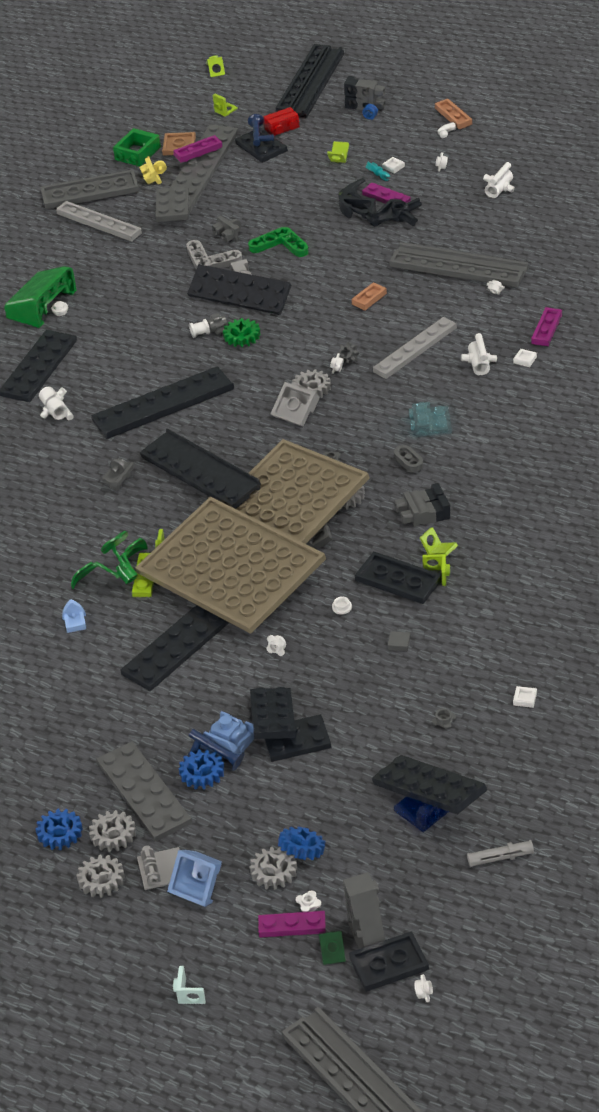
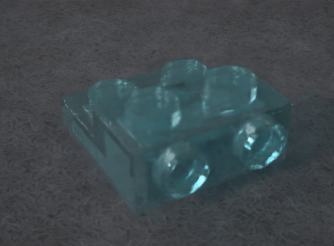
M430 402L413 403L412 408H409V418L413 419L410 420L411 431L415 430L416 437L452 434L448 406L430 407Z

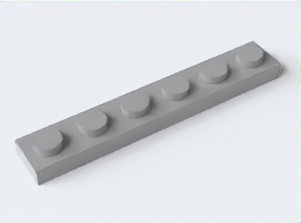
M65 201L56 209L58 215L131 242L142 234L140 227Z
M442 317L375 365L373 372L387 379L457 328L456 323Z

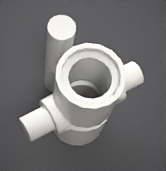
M506 162L495 176L484 175L483 180L488 182V185L485 187V193L488 197L496 198L502 191H509L511 193L514 191L515 187L510 185L513 174L509 170L511 167L509 162Z
M478 333L475 335L476 341L471 342L468 346L469 353L461 354V361L472 363L473 371L476 375H484L490 370L489 363L497 362V355L486 353L483 337Z
M45 387L40 391L39 398L45 405L40 414L41 417L46 419L50 414L57 420L64 417L67 420L74 418L62 401L64 399L63 396L67 392L64 388L61 387L58 392H55L52 387Z

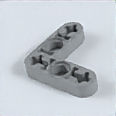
M191 240L186 244L187 252L196 269L198 264L201 263L206 266L225 268L231 266L230 263L242 260V253L239 250L207 256L200 241Z

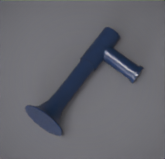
M252 114L248 118V124L253 127V144L255 146H259L260 142L274 141V134L260 136L259 127L264 123V119L260 114Z
M192 729L189 733V737L194 740L190 752L197 754L202 744L229 760L233 766V771L242 762L245 752L241 754L232 753L195 729Z

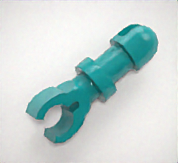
M367 162L366 168L374 172L376 176H380L385 181L389 180L387 177H390V174L383 171L382 167L374 162Z

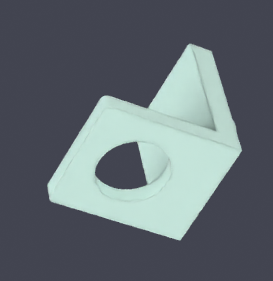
M179 966L178 978H174L173 991L177 994L178 1004H205L204 988H185L186 976L184 966ZM190 993L197 994L199 998L191 999L187 995Z

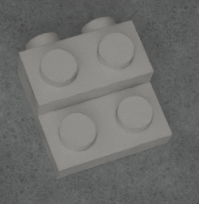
M284 382L271 415L303 427L309 413L314 412L320 396L316 394V390L310 387L304 389L296 382L291 384Z

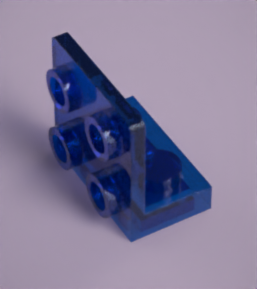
M407 796L393 807L397 814L423 833L448 813L446 810Z

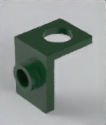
M339 930L319 933L318 937L320 939L323 964L345 962L342 932Z

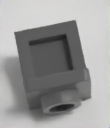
M325 524L306 545L317 550L333 540L330 528Z

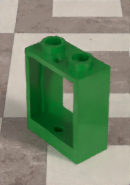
M133 128L113 147L115 160L141 167L146 162L145 158H150L161 148L160 137L158 134ZM133 144L142 146L139 151L129 149Z

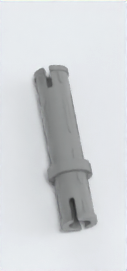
M531 840L516 844L510 842L507 843V846L467 853V859L470 867L509 858L510 860H515V857L534 854V848Z

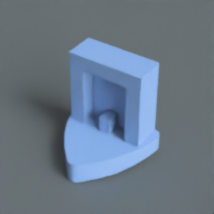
M72 599L67 602L62 612V619L65 620L67 633L86 629L85 610Z

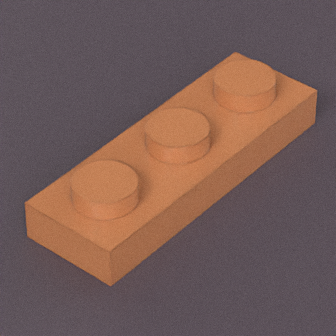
M449 99L435 103V109L451 123L454 122L458 129L472 125V119Z

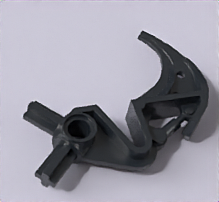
M364 178L349 184L340 190L338 194L339 207L343 215L351 218L353 212L361 215L363 219H367L373 226H378L382 222L389 220L396 222L405 221L415 226L418 219L410 214V211L422 206L419 198L408 203L401 199H390L376 212V199L363 198L356 191L360 184L366 182Z

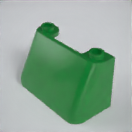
M62 266L37 272L6 302L4 306L6 318L40 328L44 324V321H42L43 314L48 313L47 305L60 292L73 295L77 291L73 269Z

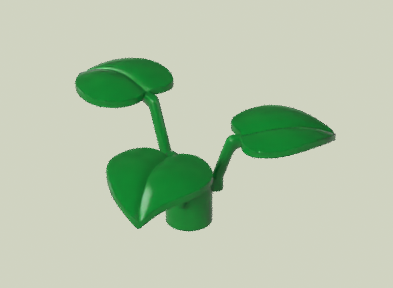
M123 531L107 541L101 548L103 554L112 549L120 561V564L116 567L117 573L99 562H90L74 574L71 588L74 589L75 585L97 566L111 573L117 579L121 577L126 585L130 584L138 577V574L130 565L128 558L139 551L148 550L146 541L143 538L137 539L125 549L124 553L119 555L116 546L127 538L128 532Z

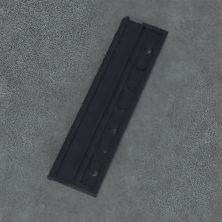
M314 44L277 104L276 112L291 107L298 116H305L307 118L344 55L342 47L334 49L330 45Z
M216 366L91 415V418L98 429L103 432L105 438L109 439L234 389V383Z
M166 429L163 435L140 452L141 457L234 509L249 499V494L254 490L259 491L261 489V482L258 478L169 429Z

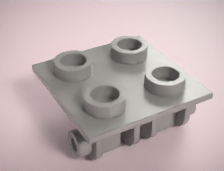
M150 846L142 848L141 856H138L137 860L145 890L169 885L177 853L180 850L179 847L155 853Z

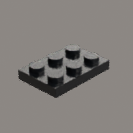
M261 127L259 128L260 136L271 135ZM253 131L235 139V143L262 163L288 151L287 146L275 137L274 141L260 142L259 146H255L253 144Z
M322 715L294 720L296 738L264 739L271 762L332 748Z
M412 931L349 953V959L366 992L429 970V964Z

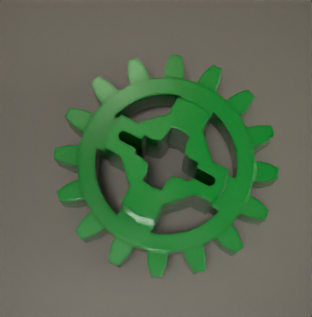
M243 318L238 321L234 319V323L228 322V326H224L223 330L225 342H228V345L234 344V347L238 345L243 347L245 344L250 346V343L255 344L261 335L259 324H256L255 320L250 322L249 318L246 321Z

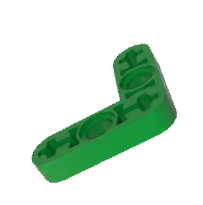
M288 227L278 228L248 242L251 253H260L282 243L297 257H304L308 254V245Z

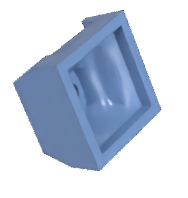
M223 711L220 712V719L211 726L209 733L206 731L203 733L213 742L236 754L244 752L254 740L252 723L247 721L243 723L242 720L232 717ZM202 744L200 746V748L204 750L208 749L211 753L215 752L210 748L203 746Z
M178 850L167 892L204 907L213 902L211 895L222 861L196 851Z

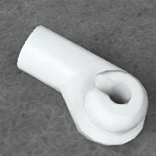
M454 122L443 125L437 132L441 138H445L448 132L456 130V125Z

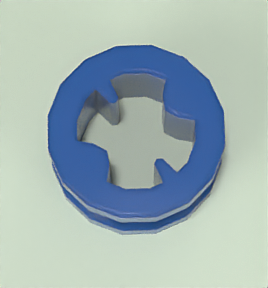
M367 104L362 111L363 116L371 120L378 113L377 107L373 104Z

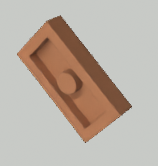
M373 282L352 298V305L366 310L386 295L387 290L385 287Z

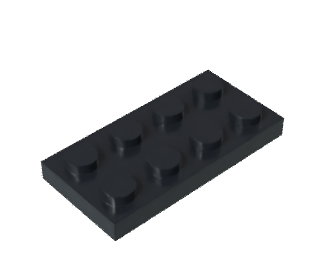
M374 551L355 574V581L421 604L425 603L442 580V575Z
M259 687L250 689L254 739L296 738L291 688L277 687L265 689Z

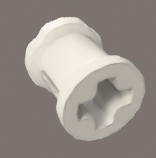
M206 319L195 324L189 323L190 333L193 338L204 333L210 334L209 324Z

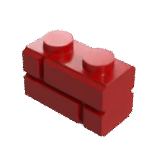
M291 107L263 116L264 129L269 134H274V136L300 127L299 116Z

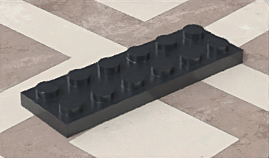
M198 264L187 294L190 297L281 315L292 285L286 281Z
M45 330L0 388V396L30 403L76 343L77 336Z
M196 605L120 669L121 675L148 691H152L230 622Z
M403 755L396 757L393 762L379 770L372 777L373 783L376 786L457 815L487 791V787L483 782Z

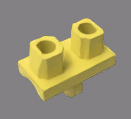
M149 157L145 158L146 164L140 167L145 181L148 185L155 181L157 184H161L162 181L159 174L166 171L167 166L165 162L156 161L152 164Z

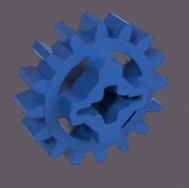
M200 749L197 754L190 752V757L184 756V762L179 763V774L182 782H186L187 787L192 784L194 789H197L199 786L205 789L206 785L213 787V782L219 783L220 777L224 776L223 771L225 769L222 757H217L216 752L209 754L208 749L205 753H202Z
M57 809L56 813L48 811L49 816L42 815V821H37L36 834L39 843L43 842V847L50 845L51 850L55 846H58L59 850H62L64 845L69 848L71 842L77 843L76 837L82 836V823L80 817L76 816L74 811L70 814L68 809H65L63 812Z
M290 827L289 830L284 828L283 832H280L278 846L281 847V851H287V855L293 854L294 858L306 860V857L314 860V857L320 858V855H323L325 840H322V836H316L317 832H309L308 828L298 827L294 829Z

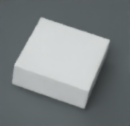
M394 157L382 164L383 169L392 173H396L405 167V162Z
M520 349L514 357L513 363L530 367L537 358V353Z
M517 686L513 705L534 708L537 689Z

